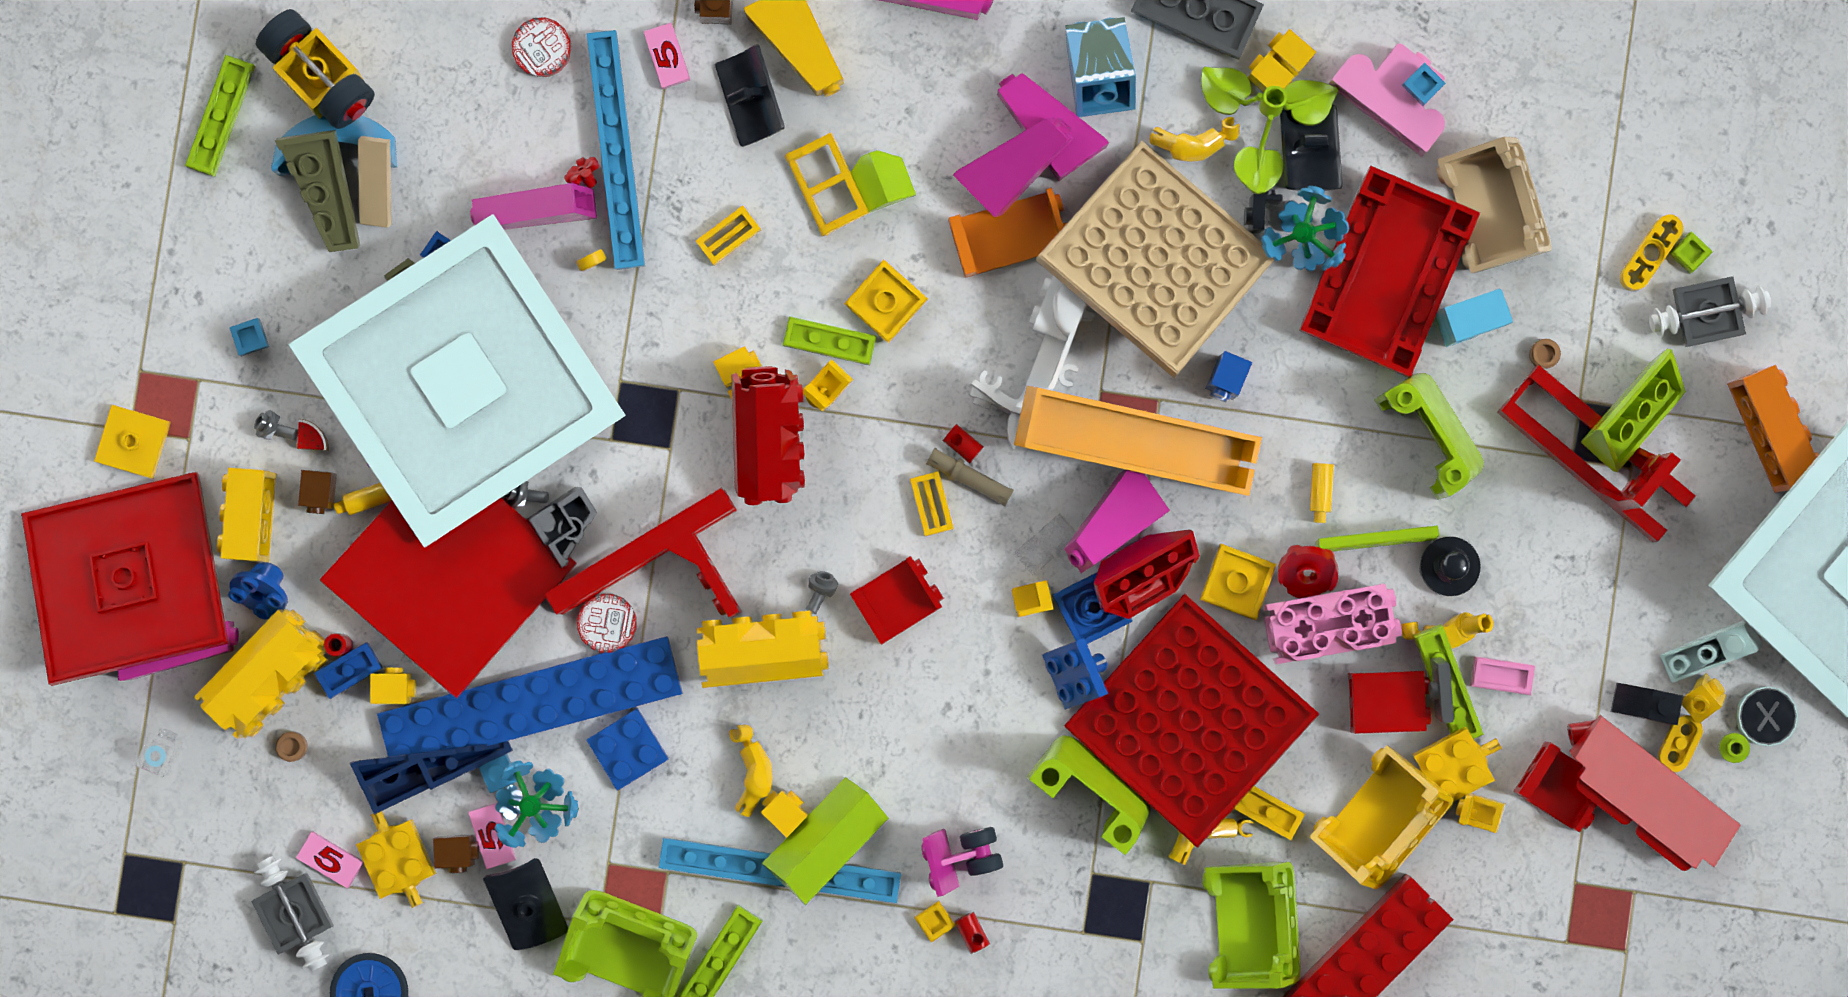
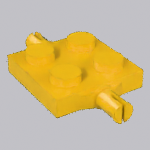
M1465 726L1414 752L1413 756L1419 765L1420 771L1447 792L1454 802L1495 781L1488 768L1486 756L1502 749L1497 738L1480 746L1472 738L1468 728Z
M382 811L375 815L374 813L370 816L377 828V832L369 839L357 843L356 846L379 899L393 893L405 892L411 908L422 904L423 902L416 886L424 879L437 873L413 819L400 825L388 826Z

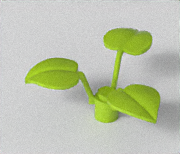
M1204 67L1201 74L1203 96L1208 105L1216 112L1232 115L1237 112L1240 104L1248 106L1259 101V110L1267 117L1259 149L1252 146L1245 147L1237 153L1234 159V172L1237 178L1252 193L1262 194L1272 189L1279 181L1283 172V159L1280 153L1276 150H1264L1274 117L1279 116L1283 108L1285 110L1291 109V116L1296 122L1307 126L1317 125L1329 114L1338 93L1337 87L1324 82L1298 80L1287 85L1285 89L1279 86H1270L1263 94L1259 92L1257 96L1245 100L1251 93V83L1243 72L1227 67Z

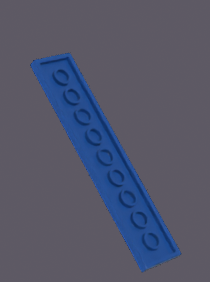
M666 636L617 649L613 653H602L467 689L457 699L448 694L377 713L389 757L481 744L490 746L681 695L683 691L669 638Z

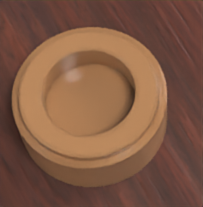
M1541 339L1535 342L1529 351V358L1535 367L1540 365L1543 369L1555 366L1561 357L1560 347L1551 339Z
M286 732L276 742L278 756L287 762L302 759L308 749L307 740L298 732Z

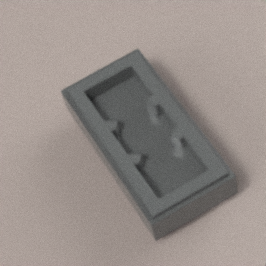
M1442 657L1431 658L1433 682L1429 683L1430 699L1434 700L1436 718L1442 723H1450L1454 720L1450 664Z

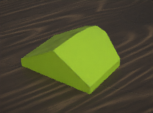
M876 150L861 156L851 171L869 213L916 196L902 157Z

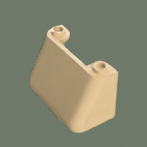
M1504 136L1437 159L1439 167L1436 168L1439 181L1442 184L1446 183L1449 188L1453 189L1456 202L1481 212L1472 235L1468 240L1469 244L1465 246V252H1462V260L1466 269H1470L1471 273H1478L1551 251V240L1526 156L1518 138Z

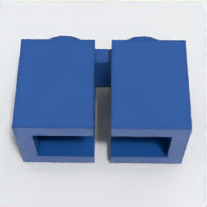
M1224 351L1219 355L1205 389L1210 390V396L1223 402H1227L1230 399L1234 400L1239 396L1253 362Z

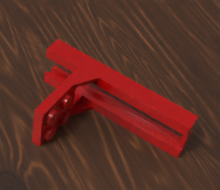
M1540 365L1534 367L1523 380L1524 382L1519 388L1514 390V394L1507 399L1497 413L1651 542H1658L1668 530L1640 507L1644 506L1659 487L1685 508L1692 502L1696 495L1670 474L1681 459L1673 452L1655 455L1639 447L1628 461L1637 467L1641 474L1636 480H1630L1620 491L1515 403L1527 387L1535 382L1591 430L1602 418Z
M720 488L544 594L555 613L564 615L671 551L699 567L701 572L696 575L705 590L711 588L716 598L712 602L721 616L727 614L728 618H733L742 611L697 535L735 513L737 509L726 490Z

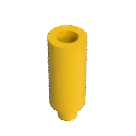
M1312 463L1310 511L1314 512V523H1326V513H1331L1334 464Z
M379 482L343 495V500L334 503V508L337 514L348 512L349 515H353L391 502L392 499Z

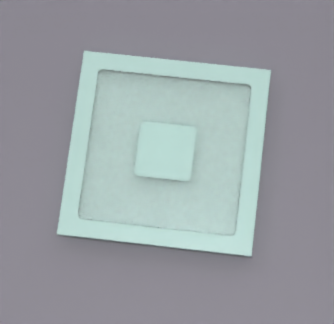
M494 214L288 344L424 548L626 416Z
M1848 421L1708 585L1847 719Z

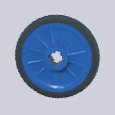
M376 953L358 954L346 960L335 972L330 985V997H365L364 988L367 987L373 988L374 997H408V984L401 968L390 958Z

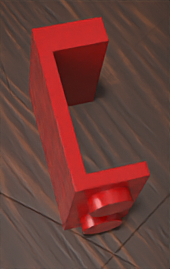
M909 556L906 560L850 593V596L881 645L942 608L940 601L944 597L935 584L929 586L924 576L928 572L919 558L914 561Z
M1424 671L1348 673L1350 733L1427 731V725L1431 724V709L1426 707L1425 695H1429V677H1425Z
M1545 741L1513 792L1573 831L1581 832L1582 828L1586 830L1594 820L1595 814H1593V811L1597 805L1583 795L1576 787V782L1579 779L1576 774L1583 765L1560 751L1561 748Z

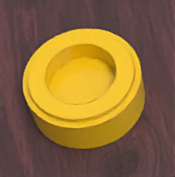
M600 249L577 260L576 264L579 270L583 272L606 261V256L603 250Z

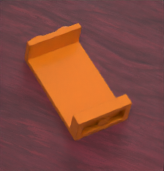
M1048 188L1045 193L1015 201L1003 215L994 217L988 210L963 217L960 214L949 217L948 222L964 277H971L1038 257L1068 223H1062L1059 212L1064 211L1060 195H1054L1053 189Z

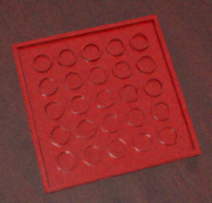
M1184 593L1103 682L1108 694L1085 702L1067 721L1064 727L1196 848H1199L1320 714Z

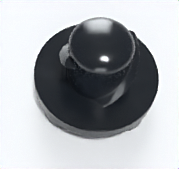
M1443 537L1433 541L1424 550L1420 560L1419 572L1424 583L1433 592L1443 596H1458L1469 591L1475 585L1480 575L1481 564L1478 553L1470 543L1458 537Z

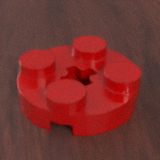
M1293 545L1288 548L1287 553L1279 562L1278 581L1280 585L1283 584L1287 588L1288 594L1299 599L1321 595V593L1327 590L1330 593L1338 583V564L1335 560V555L1328 549L1315 546ZM1304 570L1314 571L1311 572L1310 576L1304 575Z

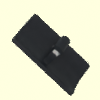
M758 44L715 64L741 147L768 138L785 128Z
M1332 104L1327 117L1321 123L1313 126L1296 122L1291 116V109L1285 110L1283 108L1280 114L1285 188L1300 191L1301 188H1308V186H1317L1324 191L1341 189L1343 181L1337 106Z
M534 858L513 869L486 875L483 878L514 950L533 948L550 942L568 932V925L539 859Z

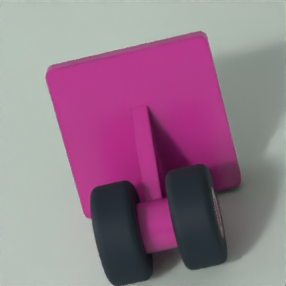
M993 827L982 828L960 835L962 848L972 850L956 854L951 853L945 829L923 837L921 845L922 855L929 863L931 871L929 873V883L932 890L936 891L937 897L944 896L959 887L955 862L974 857V859L966 862L970 876L986 874L1003 868L1001 854H991L989 844L997 841Z

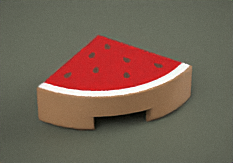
M299 419L297 449L329 451L328 440L323 431L314 423Z

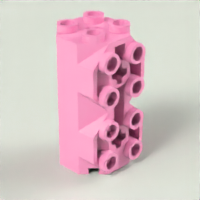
M1378 584L1264 605V611L1270 610V616L1264 617L1269 648L1271 652L1276 651L1278 657L1273 658L1274 664L1302 661L1396 643V637L1402 636V629L1399 619H1394L1392 607L1396 606V597L1393 588L1387 589L1385 584Z

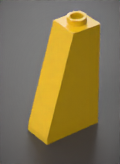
M758 0L744 7L747 19L816 96L824 94L825 97H828L841 90L840 86L844 84L843 77L806 0Z

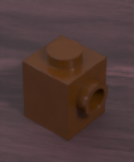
M695 0L694 11L695 14H700L702 24L732 25V0Z
M301 470L298 506L307 507L306 513L325 514V509L334 510L337 474Z
M473 835L437 836L433 838L434 869L449 868V873L467 872V867L475 865V859H479L478 841H474Z

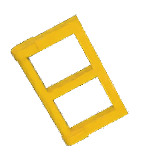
M831 132L784 155L814 217L821 236H827L839 228L869 214L868 208ZM829 145L841 173L809 188L796 160ZM845 180L858 209L826 224L813 196Z

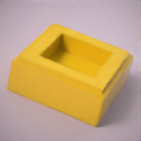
M939 900L914 917L931 943L956 926Z

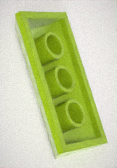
M1667 348L1653 359L1581 441L1584 446L1614 472H1618L1686 393L1673 350Z
M845 777L769 855L762 865L806 906L879 830L889 817L868 792Z

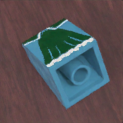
M1125 17L1106 18L1099 21L1076 22L1065 25L1066 47L1076 115L1078 117L1135 110L1136 74Z

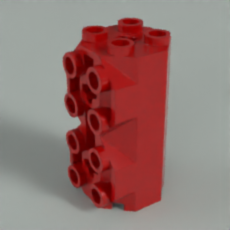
M772 366L745 368L742 370V376L738 377L737 372L731 375L734 488L737 496L744 498V503L747 505H759L762 501L788 503L792 501V495L798 492V488L805 487L804 470H800V460H804L805 456L804 444L800 442L798 431L804 430L803 414L799 413L798 403H803L802 384L798 383V376L793 375L791 370L785 369V375L778 374V368Z

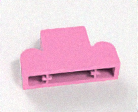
M1401 43L1394 47L1377 70L1373 69L1374 66L1369 57L1363 54L1351 56L1329 83L1338 88L1340 95L1421 157L1427 153L1445 128L1444 117L1439 111L1424 109V106L1402 86L1424 62L1443 81L1445 80L1444 76L1430 66L1431 61L1419 52L1413 53Z

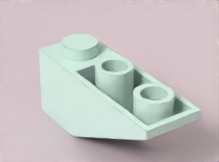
M1741 621L1663 653L1660 656L1673 683L1755 653L1763 645L1757 632L1746 621Z

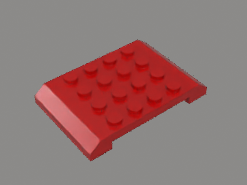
M1370 166L1346 217L1349 231L1343 235L1341 241H1336L1332 250L1334 251L1339 244H1346L1343 249V253L1346 254L1343 262L1336 268L1331 266L1323 271L1299 331L1405 377H1411L1430 327L1481 212Z

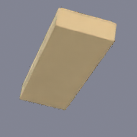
M361 136L358 139L360 224L388 228L392 224L390 140Z

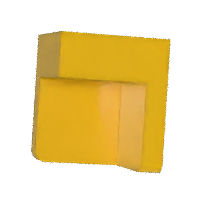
M1047 580L1015 587L1011 590L1017 617L1054 609Z

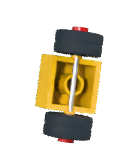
M288 9L281 12L270 20L259 33L256 39L257 48L270 62L275 64L272 68L278 77L319 119L324 116L333 127L341 129L357 120L372 103L375 93L365 83L358 69L317 27L312 31L309 23L297 11Z

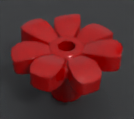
M582 157L576 160L577 166H572L564 176V179L567 183L579 185L583 182L586 187L593 188L597 184V180L592 173L599 168L598 161L595 157H589L587 160Z

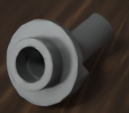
M271 410L265 414L261 413L254 424L256 436L266 440H271L273 435L296 440L298 429L278 424L280 416Z
M525 481L507 493L505 498L508 499V504L512 507H524L525 501L547 503L549 493L528 489L529 482Z
M820 571L809 577L808 588L815 592L806 610H810L812 614H817L826 596L831 598L835 594L838 581L832 574Z

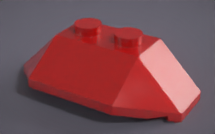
M1188 529L1149 534L1101 561L1094 581L1101 610L1130 619L1177 592L1187 577L1192 564L1196 563L1200 557L1194 532Z

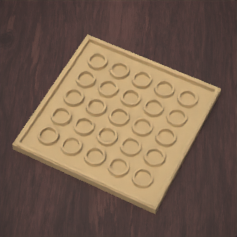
M1141 141L1038 255L1036 261L1175 378L1271 265L1274 258L1266 256L1262 248V242L1146 143Z

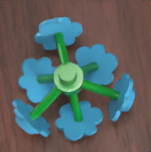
M1317 186L1301 188L1297 195L1308 201L1309 205L1306 203L1298 204L1296 201L1291 200L1286 202L1284 210L1278 214L1279 219L1282 221V229L1285 232L1292 231L1293 234L1281 238L1278 232L1275 233L1271 227H1268L1264 231L1265 235L1261 238L1262 248L1267 257L1279 261L1282 255L1286 253L1284 244L1296 240L1300 242L1298 249L1296 248L1291 252L1294 258L1293 266L1295 269L1302 270L1306 268L1308 271H1313L1316 265H1321L1324 261L1325 264L1321 268L1323 271L1331 266L1336 268L1339 264H1342L1346 255L1343 253L1346 244H1339L1334 251H1331L1316 239L1315 236L1316 232L1324 231V236L1328 240L1335 239L1336 241H1341L1343 235L1349 231V224L1345 220L1344 213L1337 211L1333 207L1328 208L1325 211V217L1321 219L1322 225L1314 226L1311 222L1313 220L1312 214L1315 204L1329 203L1332 198L1324 195L1325 191Z
M514 761L505 767L501 772L500 779L502 781L516 780L520 790H517L515 785H509L507 789L498 790L495 795L498 802L495 809L497 812L503 813L504 818L508 820H513L517 813L521 815L513 826L509 824L505 826L503 824H496L497 836L504 845L513 848L525 846V835L518 829L527 816L531 817L530 824L532 825L529 828V834L535 836L539 843H545L550 837H556L559 833L557 828L561 825L562 819L559 815L552 814L551 811H563L565 826H569L572 819L577 817L579 810L578 801L574 800L572 791H568L567 795H565L564 805L541 803L540 798L542 796L545 800L552 801L556 796L559 797L564 793L562 788L564 778L561 775L554 774L551 769H545L543 772L537 771L533 775V781L536 783L534 790L537 793L529 795L522 776L530 773L533 763Z

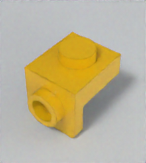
M831 359L815 378L803 388V394L812 407L824 411L834 403L853 379Z
M1705 673L1697 679L1693 690L1683 696L1682 706L1697 723H1701L1722 707L1726 697L1725 689L1716 678L1711 679Z
M1473 793L1467 794L1465 799L1461 798L1456 809V815L1460 816L1458 824L1463 826L1467 824L1497 833L1506 803Z

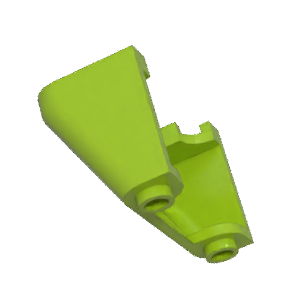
M1426 373L1414 374L1374 399L1381 412L1392 409L1400 413L1401 416H1404L1416 410L1444 454L1446 460L1434 467L1437 471V479L1429 487L1437 500L1457 493L1481 473L1484 467L1481 453L1430 375Z
M1291 862L1205 867L1202 877L1203 888L1208 891L1210 896H1216L1219 956L1214 958L1213 963H1210L1208 968V975L1212 981L1213 989L1283 988L1297 983L1301 973L1295 874Z
M590 890L584 894L572 917L553 975L573 983L583 980L587 973L639 992L643 994L642 997H675L697 939V932L693 927L610 894L598 890Z

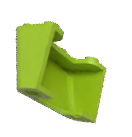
M1067 735L1058 737L1028 773L1027 778L1050 797L1054 798L1070 776H1075L1115 808L1103 826L1101 837L1126 856L1140 836L1151 811V805L1078 740Z

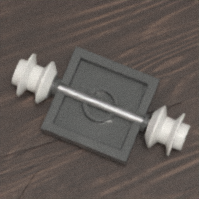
M1733 276L1693 284L1672 290L1677 312L1670 305H1667L1666 311L1660 313L1658 308H1654L1653 315H1649V324L1652 332H1657L1659 337H1663L1664 330L1668 329L1672 334H1676L1680 324L1685 348L1746 335L1741 311L1749 318L1754 317L1755 311H1760L1764 316L1767 314V309L1771 308V298L1768 291H1764L1761 286H1757L1756 292L1753 294L1748 289H1744L1741 298L1738 299Z
M274 856L269 857L257 864L259 870L255 871L254 874H262L264 880L260 886H272L273 890L251 902L277 954L279 955L298 944L304 945V947L299 949L296 957H303L306 963L302 969L308 967L312 972L327 964L325 958L330 956V954H322L320 950L324 942L314 941L310 943L313 941L312 937L334 925L308 873H304L284 884L283 881H280L285 879L288 870H280L278 865L282 859L276 861Z

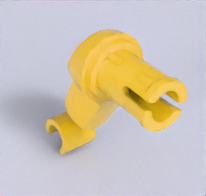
M1226 117L1222 121V131L1219 133L1214 128H1211L1197 136L1186 133L1175 135L1163 130L1161 127H1155L1153 130L1158 134L1151 132L1149 143L1169 151L1173 159L1187 162L1203 161L1225 146L1224 139L1228 141L1236 140L1240 134V124L1238 123L1234 126V118Z
M1463 612L1448 620L1443 627L1451 648L1459 647L1472 640L1477 633L1490 632L1494 626L1492 617L1489 614L1486 616L1487 613L1473 616L1468 612ZM1418 622L1401 624L1402 637L1406 640H1413V635L1422 632L1418 629ZM1425 625L1423 631L1437 625Z
M743 724L737 725L738 729H731L729 737L731 741L735 743L742 742L745 746L744 749L739 751L747 769L744 780L745 791L736 803L735 810L740 812L741 808L744 807L741 815L750 817L759 800L769 795L773 774L772 763L759 741L754 743L751 741L753 737L752 727Z
M1225 818L1207 839L1234 838L1237 836V833L1242 837H1251L1253 833H1243L1241 828L1244 823L1253 822L1248 819H1240L1236 823L1233 818ZM1180 833L1168 857L1186 865L1194 845Z

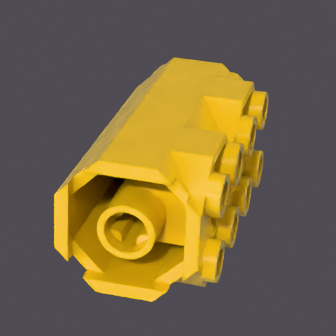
M278 609L194 696L196 701L204 700L200 705L201 708L224 730H227L229 727L235 729L236 731L232 735L237 739L243 737L246 739L249 736L251 738L254 737L264 727L262 721L270 714L274 716L285 705L282 697L285 694L288 695L291 692L295 694L306 683L304 677L311 671H318L327 661L323 656L326 652L323 647L325 639L317 631L313 630L311 632L303 625L306 622L304 618L293 609L291 611L288 609Z
M810 610L792 612L793 618L782 619L780 613L762 615L763 621L752 622V617L750 616L732 618V624L722 625V620L720 619L702 621V627L697 628V634H703V639L697 640L700 676L707 677V681L701 682L702 688L823 676V670L829 669L828 653L821 650V640L826 639L825 622H818V616H812Z

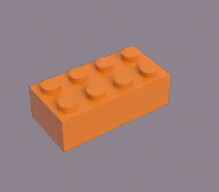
M1776 365L1729 382L1727 385L1773 491L1777 493L1789 491L1819 454L1817 452L1814 453L1810 441H1812L1811 433L1808 427L1802 425L1799 419L1800 409L1794 397L1789 396L1785 387L1788 385L1784 372L1781 369L1778 370Z

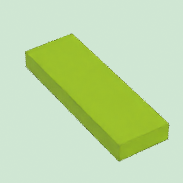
M789 316L783 346L870 366L876 336Z

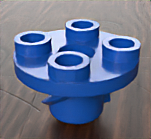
M268 562L259 563L250 571L238 572L234 574L229 583L230 591L228 597L233 602L242 604L252 610L260 619L267 620L278 609L284 610L288 604V597L280 587L284 577L283 572L279 567Z

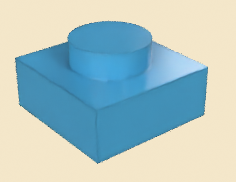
M1424 62L1402 86L1424 106L1446 83Z
M259 318L229 327L239 356L242 357L269 347Z
M508 754L479 767L490 793L517 782L516 780L502 781L500 779L501 772L511 763Z

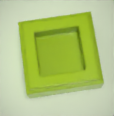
M1691 231L1669 254L1691 274L1713 251Z

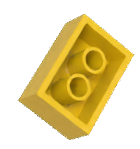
M228 468L227 474L223 475L222 491L226 492L225 504H221L219 512L220 522H223V533L219 534L217 539V552H221L220 558L269 562L277 473L266 470Z

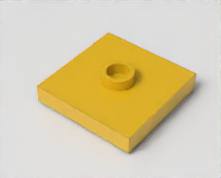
M883 259L846 300L844 305L889 344L928 301V298Z
M111 404L94 462L154 479L171 422Z
M1220 543L1199 600L1257 620L1277 564Z

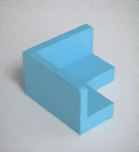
M1501 289L1445 307L1438 311L1435 316L1446 347L1513 323Z

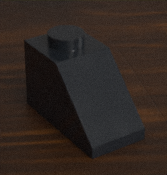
M1616 683L1610 712L1678 725L1683 695Z

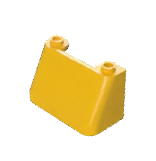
M1388 745L1385 748H1380L1372 756L1371 770L1374 773L1337 817H1322L1316 822L1313 827L1314 832L1310 835V838L1361 885L1373 889L1382 887L1393 876L1453 803V798Z

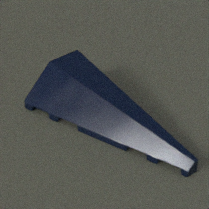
M509 741L490 746L481 744L350 762V766L375 815L429 788L432 790L513 750Z

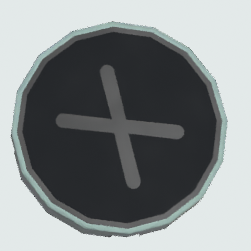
M1768 686L1754 688L1737 705L1736 721L1738 729L1754 744L1763 746L1781 744L1790 738L1797 726L1798 713L1796 704L1787 693L1779 688Z

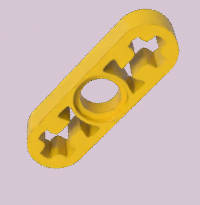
M1669 214L1659 218L1620 273V283L1626 290L1638 291L1644 288L1683 233V223L1677 216ZM1671 222L1673 224L1672 230L1675 232L1674 234L1666 235L1662 242L1652 238L1653 235L1656 238L1662 235L1665 230L1662 223L1666 225ZM1647 245H1654L1658 248L1659 257L1656 261H1649L1645 258L1644 248ZM1641 264L1651 268L1650 271L1647 268L1642 269L1638 276L1641 283L1635 282L1631 284L1629 282L1631 276L1628 275V272H1635Z

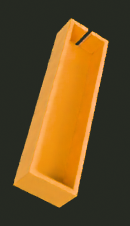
M1026 386L1014 445L1249 496L1255 470L1240 467L1239 463L1240 461L1257 463L1262 437L1043 388Z

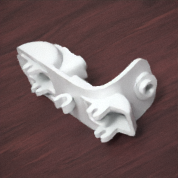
M1053 275L1052 279L1045 278L1040 295L1045 296L1042 306L1038 307L1035 305L1029 320L1030 323L1034 324L1032 331L1045 336L1026 386L1052 391L1057 379L1063 386L1072 387L1073 383L1065 380L1064 373L1068 370L1077 373L1078 368L1072 364L1064 366L1063 364L1078 324L1080 322L1092 321L1095 315L1091 312H1096ZM984 370L980 375V382L974 379L970 384L969 396L974 398L973 404L979 407L990 409V406L993 405L1010 415L1006 431L1008 442L1014 451L1017 447L1014 445L1026 386L1019 399H1012L998 389L1001 386L1002 377L998 376L997 382L994 385H988L985 381L988 371Z

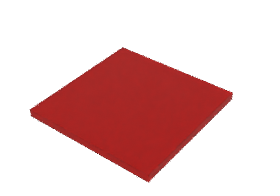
M197 472L21 513L47 680L50 686L229 644L201 482Z
M502 498L496 500L425 548L394 502L391 501L319 580L457 699L546 600L544 593L559 585L577 565V562L569 556L568 564L560 568L528 521Z

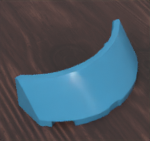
M314 115L296 124L282 136L288 137L336 130L338 142L358 145V139L361 136L389 139L391 168L397 167L395 137L382 125L362 115L353 123L341 129L333 127L324 116L319 119ZM276 145L271 169L278 176L291 175L286 165L287 161L282 151Z

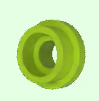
M1730 733L1721 739L1719 752L1726 761L1740 763L1748 757L1750 744L1743 735ZM1735 742L1740 746V750L1736 754L1731 751V745Z

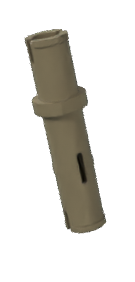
M937 448L933 449L926 465L948 475L949 480L953 482L957 480L997 501L1004 507L1006 506L1014 489H1010L965 465V461L961 458L956 460L937 450Z

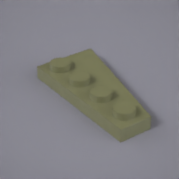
M336 130L277 138L275 143L287 161L286 165L301 190L300 194L304 202H307L313 214L314 223L328 251L336 252L358 249L360 241Z

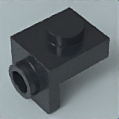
M1270 189L1262 194H1253L1249 198V207L1244 209V225H1249L1250 233L1260 234L1265 230V204L1278 205L1283 201V195L1275 194V190Z

